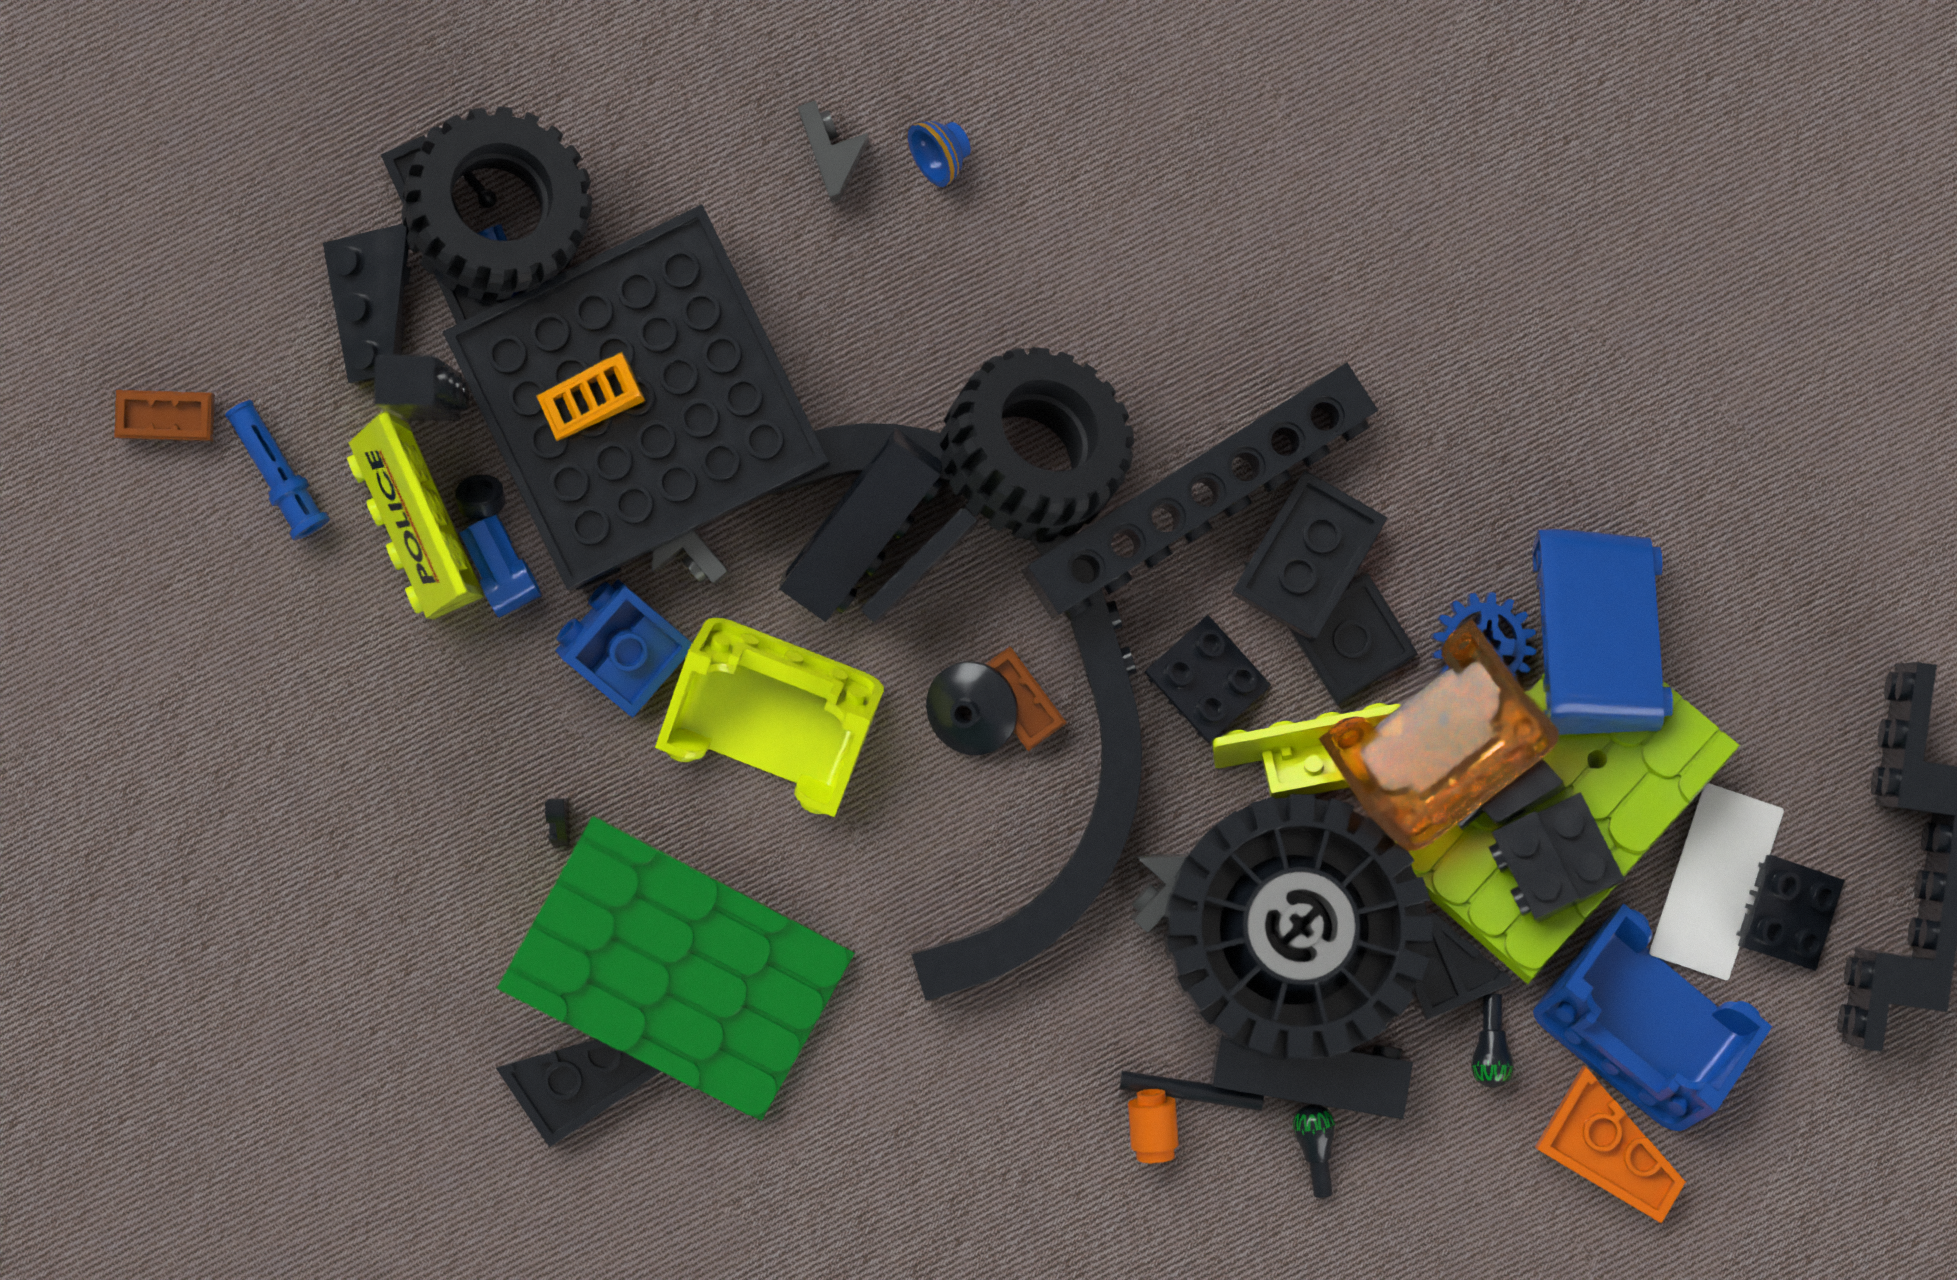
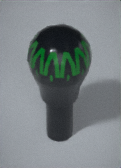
M1487 994L1483 996V1030L1479 1032L1478 1043L1471 1062L1472 1075L1475 1080L1489 1088L1506 1084L1512 1077L1514 1070L1506 1032L1502 1031V994Z
M1311 1104L1303 1106L1297 1111L1293 1119L1292 1129L1303 1150L1305 1161L1309 1162L1314 1197H1328L1333 1194L1328 1160L1331 1158L1335 1120L1333 1114L1322 1105Z

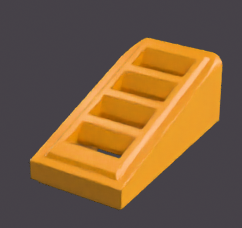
M622 352L537 396L557 441L645 401L631 367ZM614 373L624 392L615 397L607 379L608 376ZM597 381L607 401L600 406L590 388V384ZM579 389L590 410L583 415L572 394ZM562 397L573 420L564 424L554 402Z

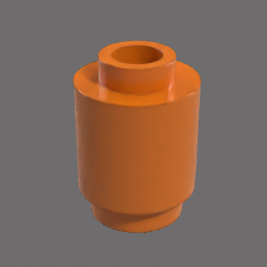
M1146 1089L1137 1092V1098L1128 1102L1131 1149L1136 1151L1137 1161L1142 1163H1162L1174 1159V1149L1179 1146L1176 1100L1166 1096L1165 1090Z

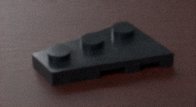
M403 224L323 242L348 383L358 384L374 380L375 355L402 354L405 326L402 305L405 284L409 285L411 267L407 266L409 244L406 238L409 233V227L403 226Z

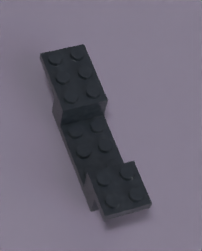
M1921 662L1895 664L1894 672L1889 671L1885 681L1884 697L1885 700H1890L1888 719H1882L1878 730V747L1883 748L1881 767L1876 766L1872 774L1871 794L1877 795L1875 805L1932 813L1931 823H1925L1921 836V849L1927 851L1924 870L1918 871L1914 886L1915 898H1919L1920 902L1918 917L1911 919L1908 929V945L1913 946L1912 955L1855 947L1854 957L1849 956L1846 961L1844 983L1849 985L1850 988L1847 1005L1842 1004L1839 1010L1837 1029L1839 1033H1843L1842 1042L1865 1050L1883 1052L1889 1004L1948 1012L1957 948V766L1924 762L1937 669L1935 664Z

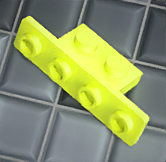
M1376 703L1365 707L1363 710L1350 713L1328 712L1313 720L1297 723L1280 721L1272 724L1269 728L1249 732L1244 730L1229 731L1221 737L1212 740L1215 768H1224L1262 760L1270 796H1274V799L1285 798L1290 794L1311 795L1366 784V773L1358 742L1403 733L1401 704L1387 705Z

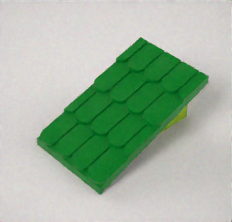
M592 816L496 989L762 1121L855 952L610 823Z

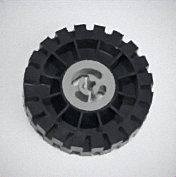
M1290 794L1285 798L1274 799L1273 796L1250 803L1247 807L1237 812L1234 811L1219 821L1195 843L1191 852L1185 857L1175 876L1176 880L1172 892L1168 895L1164 918L1167 919V933L1164 935L1167 959H1171L1175 974L1172 976L1182 997L1187 996L1195 1008L1193 1012L1209 1029L1214 1028L1224 1035V1040L1244 1051L1249 1049L1260 1053L1262 1057L1278 1060L1301 1059V1061L1326 1058L1352 1050L1354 1047L1370 1041L1387 1029L1386 1025L1395 1017L1400 1016L1414 998L1412 992L1416 984L1423 980L1430 959L1425 956L1427 943L1433 941V917H1427L1425 902L1430 900L1423 876L1417 878L1411 866V863L1415 860L1401 841L1395 843L1386 834L1389 828L1370 814L1364 817L1353 811L1354 805L1334 798H1330L1328 801L1315 799V795ZM1290 893H1304L1314 897L1325 907L1331 919L1332 932L1329 942L1324 941L1322 938L1324 923L1321 915H1318L1304 928L1308 937L1301 934L1284 946L1294 951L1307 949L1311 953V960L1307 962H1294L1279 955L1270 945L1265 931L1268 912L1273 913L1276 917L1274 933L1278 940L1292 929L1293 924L1289 920L1290 917L1297 920L1305 916L1313 908L1308 904L1290 905L1286 900V895Z

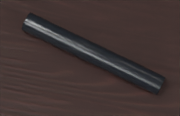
M1128 1071L1121 1072L1119 1090L1139 1092L1146 1089L1165 1090L1166 1096L1262 1111L1264 1095L1217 1088L1202 1082Z

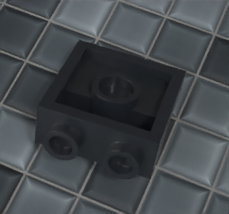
M1581 792L1539 813L1534 811L1492 832L1497 843L1488 848L1501 873L1508 869L1511 870L1518 886L1511 889L1510 892L1522 916L1532 912L1537 923L1625 881Z

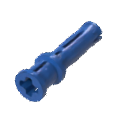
M246 400L227 411L225 417L232 424L250 457L271 489L268 493L271 505L279 507L292 530L289 535L292 540L302 539L327 524L330 518L326 512H320L309 494L307 479L301 475H295L275 439L255 409L253 401Z

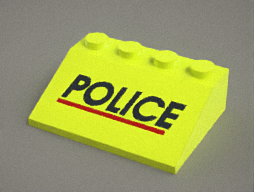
M387 411L377 415L348 442L353 454L348 456L347 460L357 482L366 481L373 497L366 501L368 509L376 525L379 527L385 524L392 542L386 544V548L397 570L404 568L411 586L406 587L405 591L415 613L424 612L427 619L433 620L481 599L485 595L409 423Z

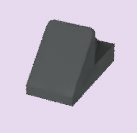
M815 100L798 106V111L831 203L841 200L869 143L868 133L831 145L830 140L838 137L829 110L819 112Z
M695 530L653 550L652 571L655 573L685 550L689 556L682 562L700 583L708 577L713 584L717 585L730 574L729 570Z
M1188 854L1135 855L1162 881L1157 888L1149 884L1131 904L1136 911L1130 917L1147 933L1165 915L1168 895L1172 892L1176 880L1175 876Z

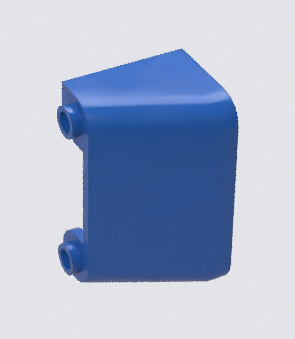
M1565 529L1537 530L1532 547L1533 573L1538 572L1536 588L1537 590L1539 589L1545 674L1543 692H1545L1546 710L1542 711L1544 735L1660 731L1664 723V716H1672L1673 713L1671 687H1663L1655 576L1662 575L1661 547H1653L1649 537Z
M1623 903L1612 911L1546 991L1534 1008L1533 1015L1537 1023L1654 1121L1667 1129L1683 1131L1718 1110L1773 1026L1766 1022L1760 1016L1758 1010L1747 1002L1728 1001L1720 1006L1715 1005L1660 958L1651 956L1647 945L1653 938V934L1648 920L1643 914L1630 909Z

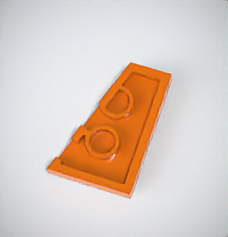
M1583 1065L1535 1145V1148L1662 1223L1686 1182L1629 1118L1615 1099L1603 1088L1590 1070Z

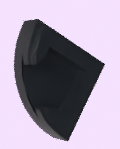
M569 798L547 799V802H545L546 822L549 823V842L552 846H570Z

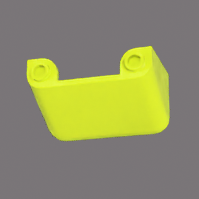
M710 618L704 622L688 650L655 748L667 752L671 758L680 762H691L695 759H700L710 749L797 783L794 795L805 810L814 814H827L835 817L883 695L884 686L878 679L866 672L724 618Z

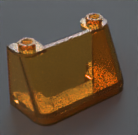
M1472 619L1452 632L1442 647L1441 655L1449 669L1375 727L1363 717L1344 718L1319 738L1367 814L1393 840L1408 851L1423 849L1432 844L1546 756L1555 747L1559 738L1558 729L1486 634Z

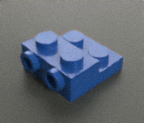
M617 579L612 586L604 582L593 592L588 601L592 609L580 622L573 618L564 625L557 635L556 640L560 645L555 651L562 660L633 718L686 658L693 642L657 613L653 607L620 579Z

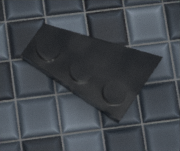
M597 1039L496 1067L549 1148L661 1072Z

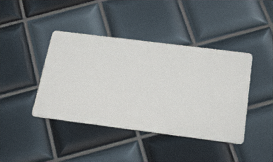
M1710 783L1703 788L1649 951L1651 956L1723 980L1729 979L1740 947L1738 946L1740 936H1737L1736 933L1740 931L1745 913H1751L1750 909L1745 908V904H1754L1756 896L1750 895L1749 892L1750 889L1754 891L1759 889V887L1754 886L1760 868L1758 863H1764L1766 854L1769 855L1771 853L1784 813L1783 808Z

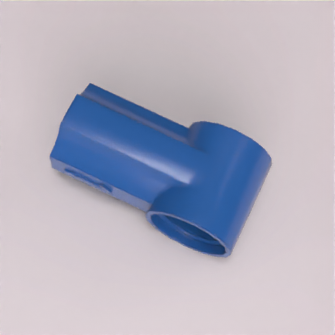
M498 515L483 519L460 532L482 577L480 584L484 594L499 618L542 597L540 588L523 558L519 559Z

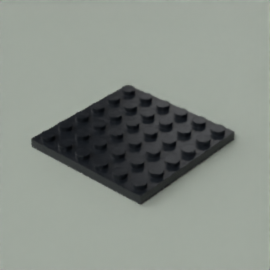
M702 204L554 276L530 292L525 293L524 291L442 331L568 591L574 590L830 464ZM622 352L631 367L645 401L557 441L537 396ZM616 374L608 376L607 379L615 397L623 394L624 392ZM598 381L590 384L598 405L600 406L607 402ZM581 390L573 392L572 394L581 414L583 415L590 411ZM562 397L554 401L564 424L573 420L564 398Z

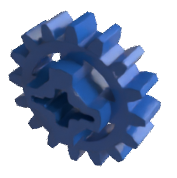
M1494 592L1487 593L1484 603H1480L1476 593L1468 594L1467 607H1464L1457 600L1451 602L1450 606L1454 615L1452 617L1439 615L1437 620L1445 629L1443 632L1431 634V639L1441 642L1442 649L1436 650L1431 654L1432 658H1444L1446 665L1442 667L1439 674L1446 676L1454 673L1457 676L1453 685L1455 689H1461L1467 682L1471 683V694L1475 696L1480 695L1483 685H1487L1491 695L1500 693L1499 682L1501 681L1510 688L1515 687L1517 681L1513 673L1515 671L1528 673L1530 668L1522 661L1523 657L1535 655L1537 651L1531 646H1526V639L1536 634L1535 629L1523 630L1521 623L1528 617L1526 611L1513 615L1510 611L1513 608L1514 600L1511 598L1506 599L1499 606L1496 604L1497 599ZM1479 612L1473 627L1467 631L1455 630L1465 617ZM1498 616L1509 625L1514 639L1506 638L1499 629ZM1485 630L1487 632V640L1494 642L1495 647L1494 650L1485 651L1482 658L1480 656V648L1472 646V640L1476 637H1482ZM1453 649L1461 650L1469 660V672L1458 663ZM1501 656L1511 657L1510 662L1503 670L1488 676L1493 662Z

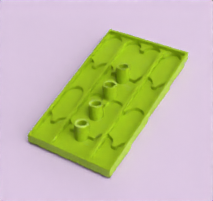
M1543 674L1541 679L1511 710L1506 718L1560 777L1566 788L1514 821L1534 811L1539 813L1581 792L1623 877H1625L1735 754L1740 745L1726 733L1721 732L1719 727L1687 700L1682 699V696L1672 688L1673 713L1672 716H1664V723L1660 731L1544 735L1542 711L1546 710L1545 692H1543L1545 674ZM1663 681V687H1670ZM1452 776L1439 790L1433 800L1399 835L1395 843L1401 841L1415 860L1411 863V866L1417 878L1423 876L1429 898L1525 983L1529 984L1616 886L1539 923L1536 922L1532 912L1522 916L1510 892L1518 884L1510 869L1502 873L1500 872L1488 848L1497 843L1492 832L1499 828L1484 812L1462 831L1444 810L1447 805L1465 791L1454 776Z

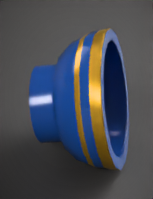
M936 121L920 122L912 125L908 130L910 152L923 175L931 183L939 187H945L954 181L962 169L963 159L969 156L971 152L970 142L964 130L955 122L943 125Z

